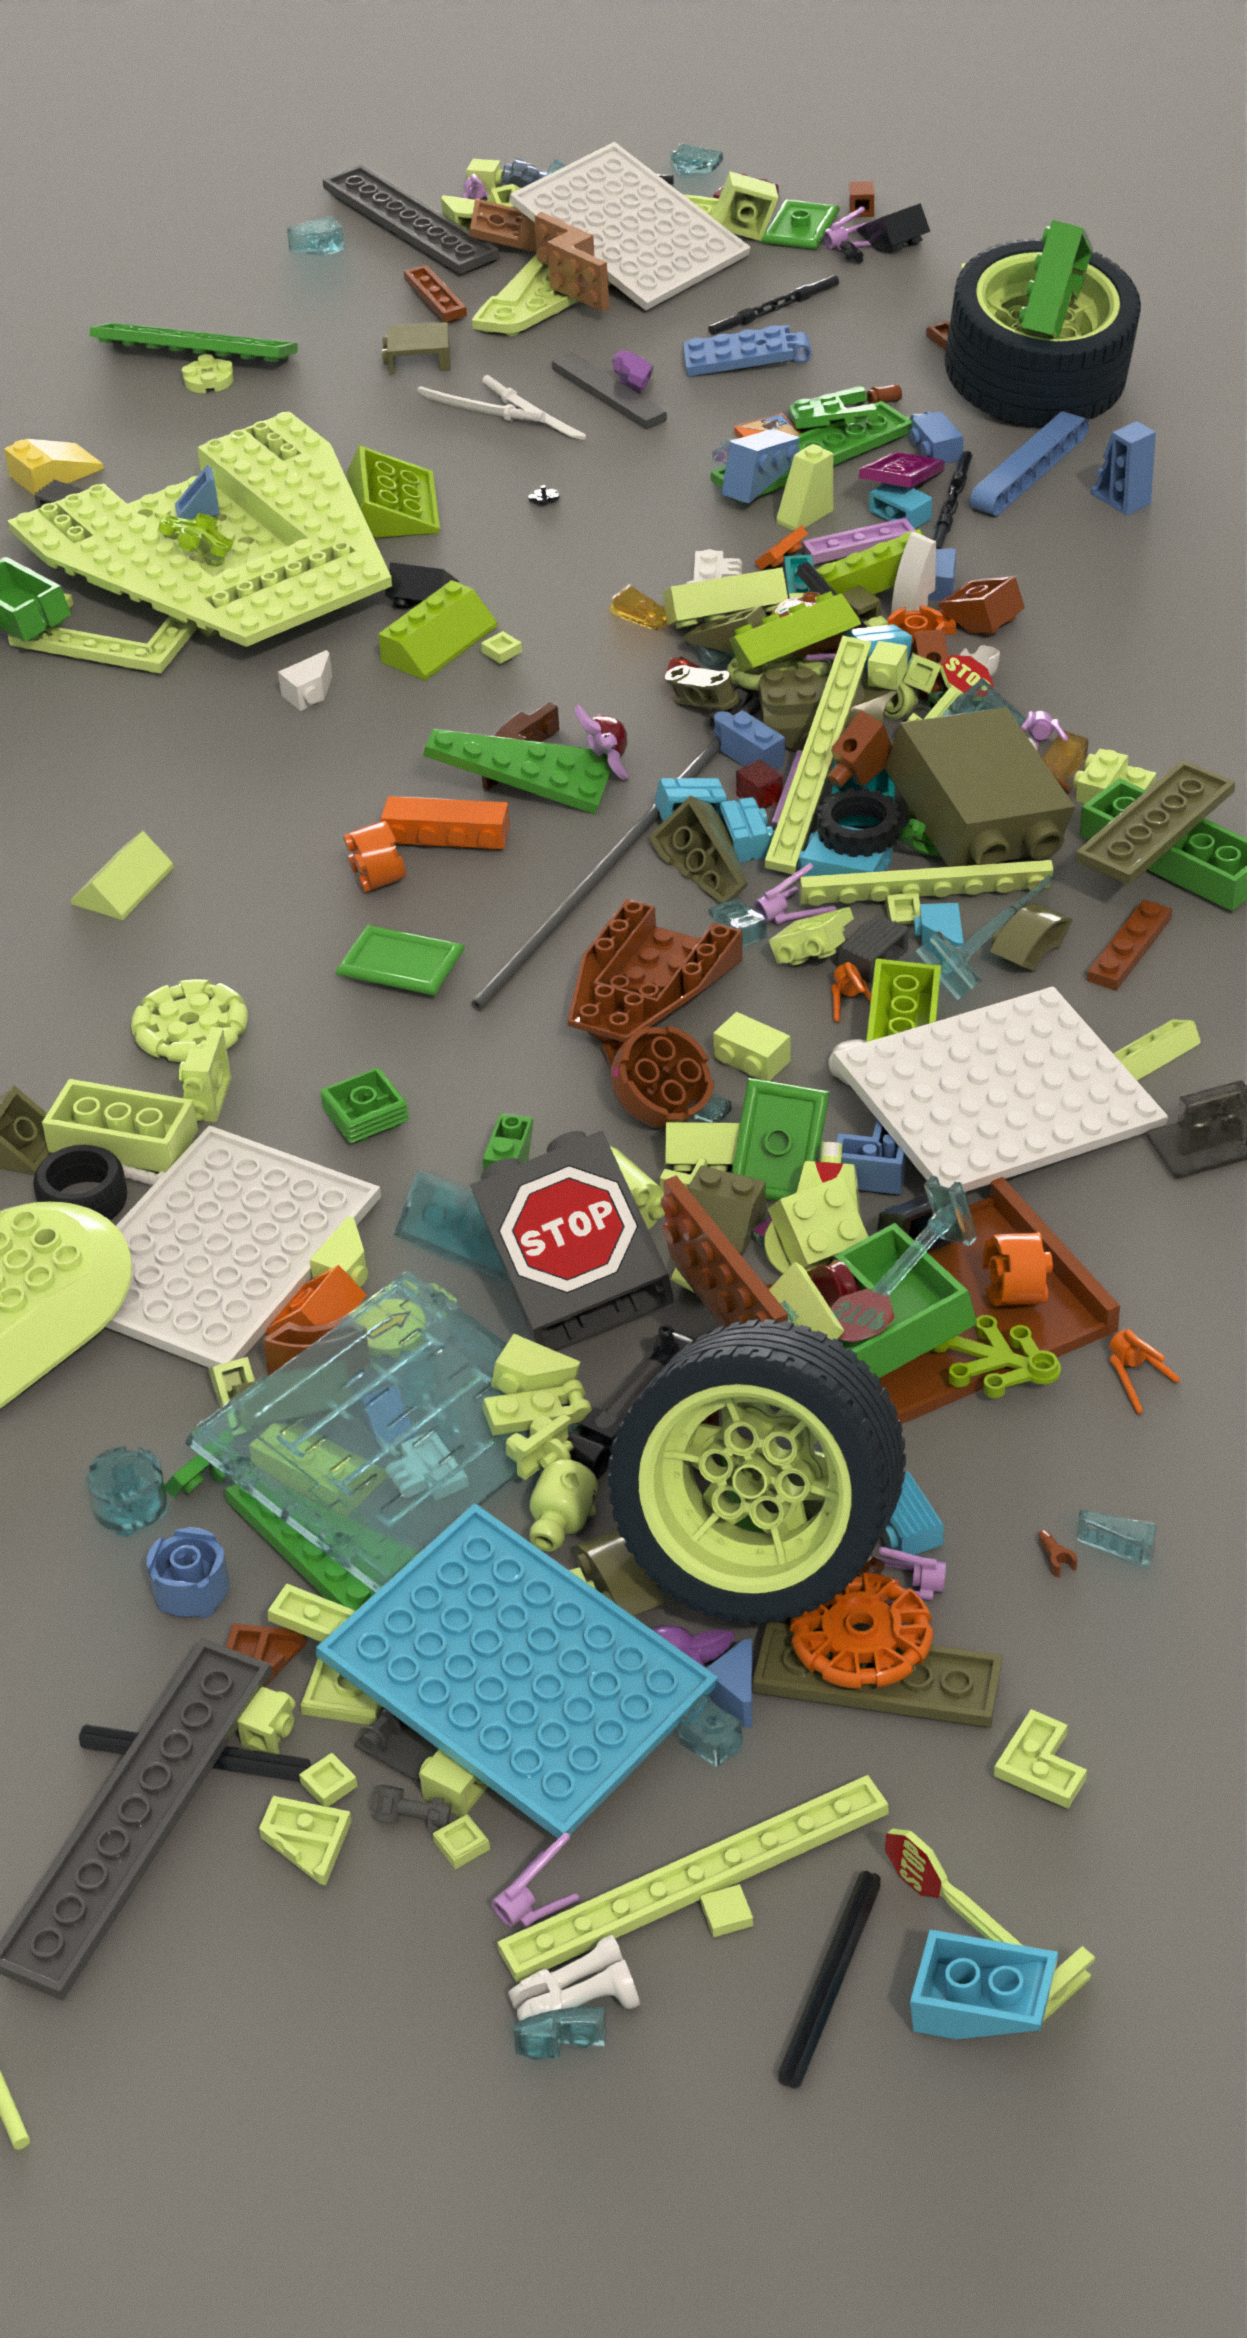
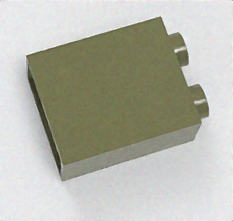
M1007 707L902 722L899 725L885 770L917 820L925 824L926 834L948 867L999 864L1002 861L1031 856L1034 859L1041 860L1052 856L1062 847L1064 834L1075 806Z

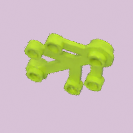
M197 513L196 518L192 520L166 515L165 520L160 521L157 529L158 532L167 536H173L175 531H180L177 538L179 542L178 547L188 552H194L195 548L199 547L201 538L211 545L210 552L219 557H225L226 553L231 551L233 545L231 539L226 538L218 531L216 526L218 520L203 513Z
M990 1315L979 1316L976 1319L977 1325H975V1334L979 1338L987 1339L990 1346L955 1336L931 1350L941 1353L949 1348L982 1358L968 1363H954L950 1366L949 1382L955 1387L969 1385L972 1376L1007 1366L1015 1368L1016 1370L1001 1375L991 1373L985 1376L983 1392L990 1398L1002 1397L1005 1394L1006 1387L1027 1381L1042 1385L1051 1384L1057 1381L1061 1375V1364L1057 1357L1049 1351L1039 1350L1031 1338L1032 1332L1028 1327L1017 1325L1010 1330L1009 1344L1015 1349L1022 1350L1025 1356L1015 1354L997 1328V1320Z

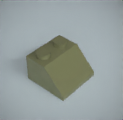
M15 1085L0 1096V1169L34 1175L38 1166L49 1154L42 1125L47 1113Z
M700 1166L688 1190L735 1249L743 1256L756 1232L754 1229L760 1225L767 1212L766 1181Z

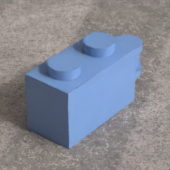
M926 411L923 414L911 415L912 429L909 430V438L911 443L920 450L922 456L944 460L945 464L960 461L963 453V435L942 411L934 413Z
M743 710L735 715L726 711H720L714 715V735L721 740V752L763 778V768L768 769L769 773L765 774V776H768L784 766L785 737Z

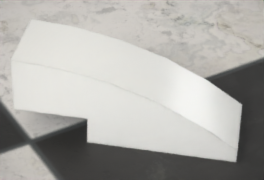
M912 532L909 535L896 576L891 614L902 607H906V611H919V606L928 607V595L935 591L936 541L916 532Z

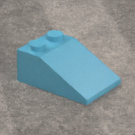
M930 1929L910 2000L913 2032L957 2040L1041 2030L1057 1965L1058 1952Z

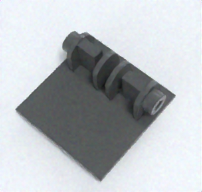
M383 1709L379 1713V1718L371 1726H367L364 1729V1734L354 1744L358 1749L417 1782L420 1781L419 1771L423 1762L428 1757H433L439 1750L387 1709Z

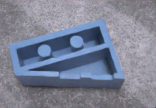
M1138 421L1112 432L1103 455L1105 462L1103 467L1097 471L1096 476L1098 480L1096 485L1091 487L1090 494L1126 516L1150 505L1156 432Z
M770 429L730 441L721 495L749 504L791 468L794 455L800 452L798 447L800 437Z

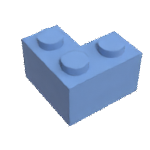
M878 1120L876 1121L873 1137L838 1133L836 1143L843 1144L841 1163L854 1164L856 1166L858 1190L901 1195L909 1158Z

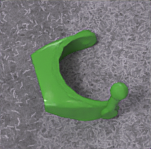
M909 819L908 824L900 831L899 842L923 855L941 857L925 832V824L915 819ZM915 840L920 841V842L925 843V844L922 845V844H920V843H917Z

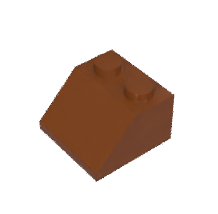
M1016 576L970 580L938 603L942 611L969 633L982 632L983 635H991L998 632L1001 625L1013 621L1016 618L1015 615L1025 608Z

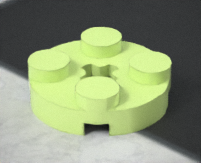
M211 354L200 355L197 361L182 367L184 385L192 392L206 393V389L214 388L215 392L229 387L234 380L232 362L213 358Z

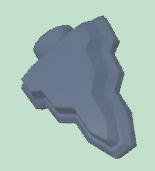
M515 158L512 164H504L501 183L506 185L514 184L523 188L551 173L537 169L533 164L524 162L523 159Z

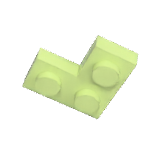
M1031 1709L994 1766V1777L1069 1809L1086 1781L1087 1769L1054 1756L1067 1736L1068 1725Z

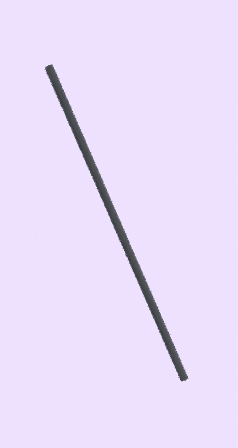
M752 697L740 711L743 710L752 716L761 706L760 698ZM715 737L678 778H695L721 750V740ZM655 803L473 999L471 1004L474 1009L481 1011L654 823L660 816V811H658Z

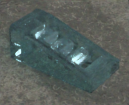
M738 899L708 908L709 914L718 924L742 930V946L767 938L766 920Z
M1080 1510L1077 1540L1138 1567L1150 1569L1155 1550L1157 1524ZM1089 1526L1095 1528L1096 1531L1089 1530Z

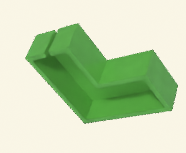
M1052 220L1050 227H1045L1042 236V243H1045L1042 254L1038 253L1034 265V270H1037L1034 281L1030 280L1026 296L1030 298L1027 307H1022L1019 323H1022L1021 328L1027 335L1059 339L1070 300L1078 301L1085 278L1084 276L1073 274L1071 271L1072 269L1087 271L1093 247L1083 227Z
M7 557L0 560L1 629L26 642L39 637L40 633L46 630V626L56 627L65 618L72 615L60 585Z
M896 1223L834 1255L835 1260L843 1262L849 1268L855 1279L860 1293L855 1298L871 1294L891 1301L895 1318L880 1335L854 1343L837 1339L843 1343L842 1346L848 1350L850 1348L857 1354L856 1357L860 1361L864 1360L870 1367L871 1373H875L878 1378L898 1369L902 1365L977 1325L969 1291ZM850 1304L843 1305L840 1309L848 1308L837 1312L835 1317L837 1318L839 1315L849 1313L853 1306ZM859 1308L849 1320H845L843 1323L853 1326L856 1323L853 1321L864 1308ZM874 1311L868 1312L857 1324V1327L861 1329L867 1328L878 1316V1313ZM873 1314L871 1318L864 1324V1322L870 1317V1315ZM881 1314L868 1331H881L885 1326V1322L882 1320L886 1315ZM840 1316L837 1320L842 1321L845 1317Z

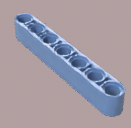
M1064 411L1060 412L973 489L970 496V507L994 516L1000 515L1085 438L1089 428L1088 419Z

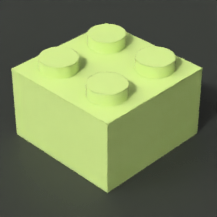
M729 171L715 207L713 218L733 234L761 241L778 201L775 184Z
M843 1176L784 1197L768 1208L791 1265L793 1262H796L803 1266L805 1270L835 1259L834 1255L868 1238Z

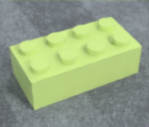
M783 567L671 586L662 591L667 624H676V629L692 627L698 624L697 620L703 619L705 623L725 617V615H732L762 606L765 614L772 613L777 605L788 599Z
M74 1079L67 1081L42 1122L49 1153H54L74 1145H93L109 1150L119 1159L121 1164L156 1172H166L188 1149L198 1132L193 1100Z

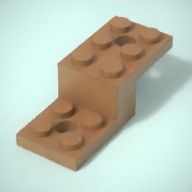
M475 198L468 236L536 253L535 222L517 208Z
M540 212L534 215L537 261L549 266L550 288L601 312L609 309L607 262L594 256L593 235L546 213Z

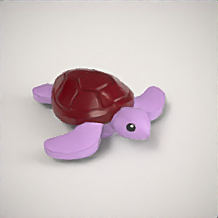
M578 704L574 710L587 733H590L587 736L589 745L599 757L606 754L612 770L620 779L625 781L629 778V775L620 761L627 747V732L624 725L614 717L599 713L591 719L582 706Z

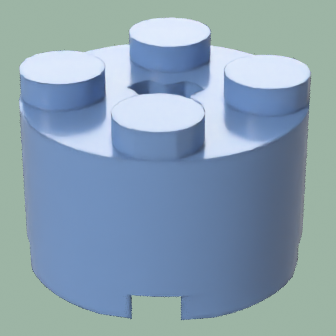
M181 1528L175 1530V1535L164 1541L162 1536L154 1542L147 1555L150 1582L158 1609L161 1612L180 1617L197 1616L199 1618H207L212 1616L216 1612V1607L225 1599L230 1586L222 1545L216 1541V1537L211 1532L200 1528Z

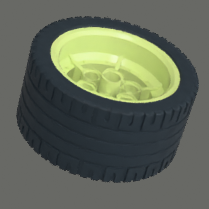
M1019 239L1015 242L1012 240L1005 242V244L1000 243L995 245V247L991 246L985 251H981L964 265L957 277L945 352V369L949 380L958 393L964 396L965 400L971 402L973 406L980 408L985 413H990L995 418L999 417L1007 422L1012 421L1014 424L1044 427L1062 411L1087 418L1088 420L1089 418L1093 419L1110 409L1118 401L1125 389L1141 312L1139 292L1132 279L1127 276L1123 269H1120V266L1112 263V260L1103 257L1102 254L1092 252L1086 272L1076 269L1071 271V273L1084 276L1085 278L1078 301L1070 300L1060 338L1049 339L1027 335L1021 328L1022 323H1019V316L1022 307H1027L1030 297L1026 296L1030 280H1035L1037 270H1034L1035 260L1038 253L1042 254L1045 243H1042V239Z
M759 1319L748 1320L746 1323L740 1321L731 1323L729 1327L725 1325L718 1327L712 1333L707 1332L699 1336L697 1340L691 1341L674 1355L627 1410L623 1417V1422L619 1425L615 1434L617 1437L613 1441L611 1453L613 1454L609 1458L608 1469L610 1470L608 1474V1487L611 1489L608 1494L610 1504H613L611 1511L614 1521L618 1523L617 1530L620 1537H624L626 1541L624 1545L628 1552L633 1553L635 1556L634 1561L640 1568H644L645 1574L651 1581L655 1580L661 1590L665 1593H671L673 1595L672 1598L678 1602H685L689 1604V1608L697 1612L701 1610L705 1612V1615L714 1618L719 1616L722 1620L730 1622L739 1620V1623L750 1624L752 1621H756L757 1624L769 1623L770 1620H774V1622L785 1621L787 1617L793 1619L802 1616L805 1611L810 1613L818 1609L821 1603L825 1605L831 1601L836 1594L839 1595L846 1589L848 1584L856 1578L866 1564L900 1499L903 1489L901 1486L905 1478V1471L903 1469L906 1466V1454L903 1451L906 1446L905 1439L901 1436L903 1431L901 1421L897 1420L898 1412L894 1403L891 1404L889 1400L891 1396L887 1389L882 1388L880 1385L881 1380L875 1373H871L870 1367L864 1360L860 1361L856 1357L857 1354L850 1348L848 1350L842 1346L843 1343L835 1338L831 1340L827 1338V1334L819 1330L814 1332L811 1330V1327L805 1325L795 1326L793 1322L788 1321L777 1323V1320L766 1319L764 1322H760ZM769 1405H773L781 1409L774 1412L771 1410ZM722 1410L723 1426L701 1423L715 1411ZM737 1427H747L751 1430L754 1439L746 1440L742 1438L738 1433ZM782 1436L787 1438L791 1442L792 1449L786 1450L779 1447L775 1437ZM817 1440L821 1445L824 1453L818 1452L814 1449V1445ZM712 1454L723 1455L728 1462V1466L721 1467L717 1465L712 1458ZM692 1466L699 1469L701 1475L711 1482L703 1496L695 1481ZM795 1473L800 1475L804 1480L805 1486L792 1484L788 1474ZM730 1490L737 1493L741 1503L729 1501L725 1491ZM769 1500L774 1502L779 1512L771 1513L767 1511L763 1506V1501ZM825 1500L821 1510L812 1519L807 1521L803 1501ZM750 1515L753 1523L762 1528L765 1533L749 1531L734 1524Z

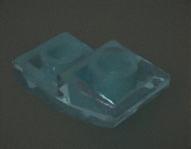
M605 2007L557 2009L516 2022L513 2030L516 2055L527 2056L531 2059L560 2058L562 2043L572 2044L581 2048L590 2046L605 2047L607 2034Z

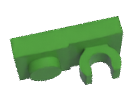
M227 1431L172 1475L164 1487L173 1498L184 1490L187 1494H190L204 1482L205 1479L202 1474L208 1467H210L212 1477L221 1483L227 1476L220 1466L221 1463L228 1464L233 1471L241 1464L235 1454L227 1452L235 1440Z

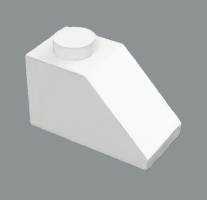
M327 650L278 672L281 696L299 711L325 700L332 679L330 653Z

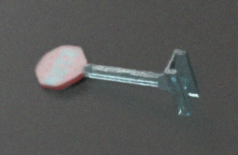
M1049 874L1013 906L1002 910L962 946L954 947L939 930L920 946L916 952L926 964L941 966L940 980L954 997L959 1000L982 981L967 963L970 955L989 940L999 928L1004 927L1018 909L1054 879Z
M933 1175L925 1182V1190L933 1212L932 1217L928 1220V1226L873 1289H864L842 1296L830 1308L845 1330L838 1339L854 1343L880 1335L895 1318L889 1294L939 1236L941 1239L971 1246L978 1236L961 1182L955 1181L948 1188L940 1186L938 1177Z

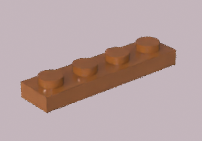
M427 265L404 271L405 281L443 322H454L458 318L467 316L466 306Z
M1143 899L1087 971V981L1117 991L1172 919V908Z

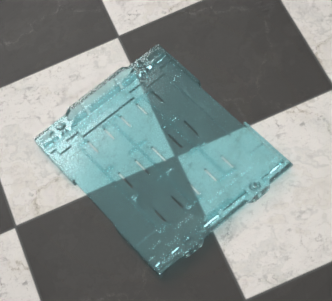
M405 1272L343 1317L338 1326L268 1377L264 1375L196 1425L188 1435L186 1444L370 1589L377 1592L474 1503L480 1506L517 1476V1462L506 1455V1441L515 1433L521 1434L527 1439L531 1436L530 1430L492 1435L482 1409L484 1398L507 1395L493 1387L486 1390L492 1383L495 1362L507 1343L458 1308L457 1299L441 1286L433 1282H423L412 1273ZM569 1403V1404H562V1407H564V1406H570V1403ZM582 1422L570 1424L567 1430L568 1436L576 1431L581 1432ZM460 1447H462L458 1452H456L454 1455H452L455 1451H457Z

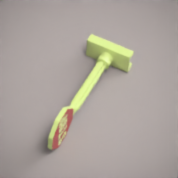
M950 655L940 668L948 691L924 719L942 717L958 697L983 700L994 686L988 669L971 656ZM913 713L907 722L922 720V718Z
M891 1829L886 1833L884 1850L899 1877L919 1895L935 1898L943 1897L953 1910L988 1940L1022 1945L967 1895L948 1882V1877L934 1851L912 1831ZM1083 1946L1055 1970L1043 2021L1090 1980L1091 1974L1085 1969L1094 1962L1095 1956Z

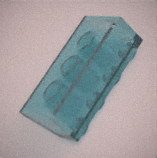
M417 1169L394 1235L509 1283L479 1215L471 1187L437 1173Z

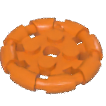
M862 1572V1576H856L846 1589L839 1595L836 1594L824 1606L821 1603L818 1609L810 1613L805 1611L802 1616L791 1618L790 1631L794 1634L791 1642L797 1657L803 1665L811 1672L817 1670L823 1674V1680L851 1689H861V1685L876 1684L877 1688L885 1687L912 1674V1667L915 1664H922L931 1649L934 1630L929 1625L932 1620L930 1612L916 1592L911 1588L904 1589L900 1586L898 1580L891 1577ZM894 1600L891 1607L885 1603ZM832 1605V1607H831L829 1610H828L827 1607H825V1606ZM858 1623H865L871 1628L866 1631H857L852 1626ZM814 1629H822V1631L812 1632ZM897 1647L904 1651L902 1655L896 1652ZM830 1652H832V1660L825 1657ZM874 1662V1668L860 1669L859 1663Z

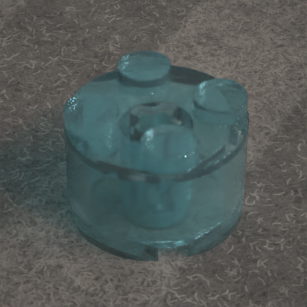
M121 1446L101 1453L92 1461L86 1483L94 1516L102 1526L115 1531L118 1536L128 1537L137 1530L150 1526L167 1513L168 1498L161 1463L153 1452L142 1447H138V1451H126V1447Z

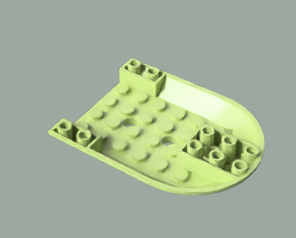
M33 1202L0 1211V1409L98 1334L112 1320L126 1298L132 1278V1259L129 1247L119 1229L109 1219L92 1209L65 1202Z

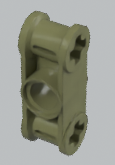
M681 665L671 669L665 675L667 683L671 684L675 692L674 700L676 704L724 711L737 705L740 700L738 694L732 689L729 682L731 676L727 671H714Z

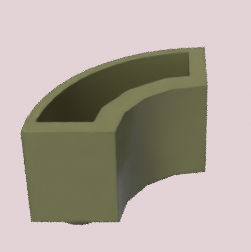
M1040 904L1024 905L1006 923L1003 929L999 928L994 933L992 947L989 952L1034 972L1040 960L1047 952L1053 948H1060L1073 919Z
M617 1529L575 1545L578 1551V1555L575 1556L577 1568L580 1567L584 1577L587 1576L588 1581L592 1580L595 1588L601 1594L632 1616L664 1604L656 1581H651L645 1574L644 1568H640L634 1561L635 1556L633 1553L628 1552L624 1545L626 1541L624 1537H620Z

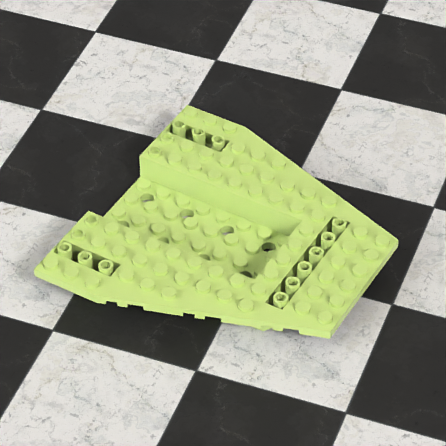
M291 412L279 413L276 417L256 422L253 426L242 430H235L227 436L212 439L206 444L197 447L201 472L207 465L212 467L220 515L212 517L218 520L216 525L218 531L233 541L231 551L227 552L225 557L212 554L210 552L211 545L203 538H201L199 547L195 548L194 552H188L178 547L179 542L177 538L180 531H175L173 536H167L157 530L160 521L165 520L166 515L177 517L175 503L198 476H193L177 485H170L154 494L144 495L141 499L131 503L124 502L104 483L93 485L85 491L70 494L62 500L44 504L41 508L28 513H21L17 517L7 520L9 531L48 566L55 569L61 566L65 568V573L72 576L77 573L87 578V582L118 595H122L123 592L130 595V599L139 603L142 600L152 604L153 609L184 622H188L189 619L197 623V629L207 638L219 633L221 637L245 647L392 586V579L331 444Z

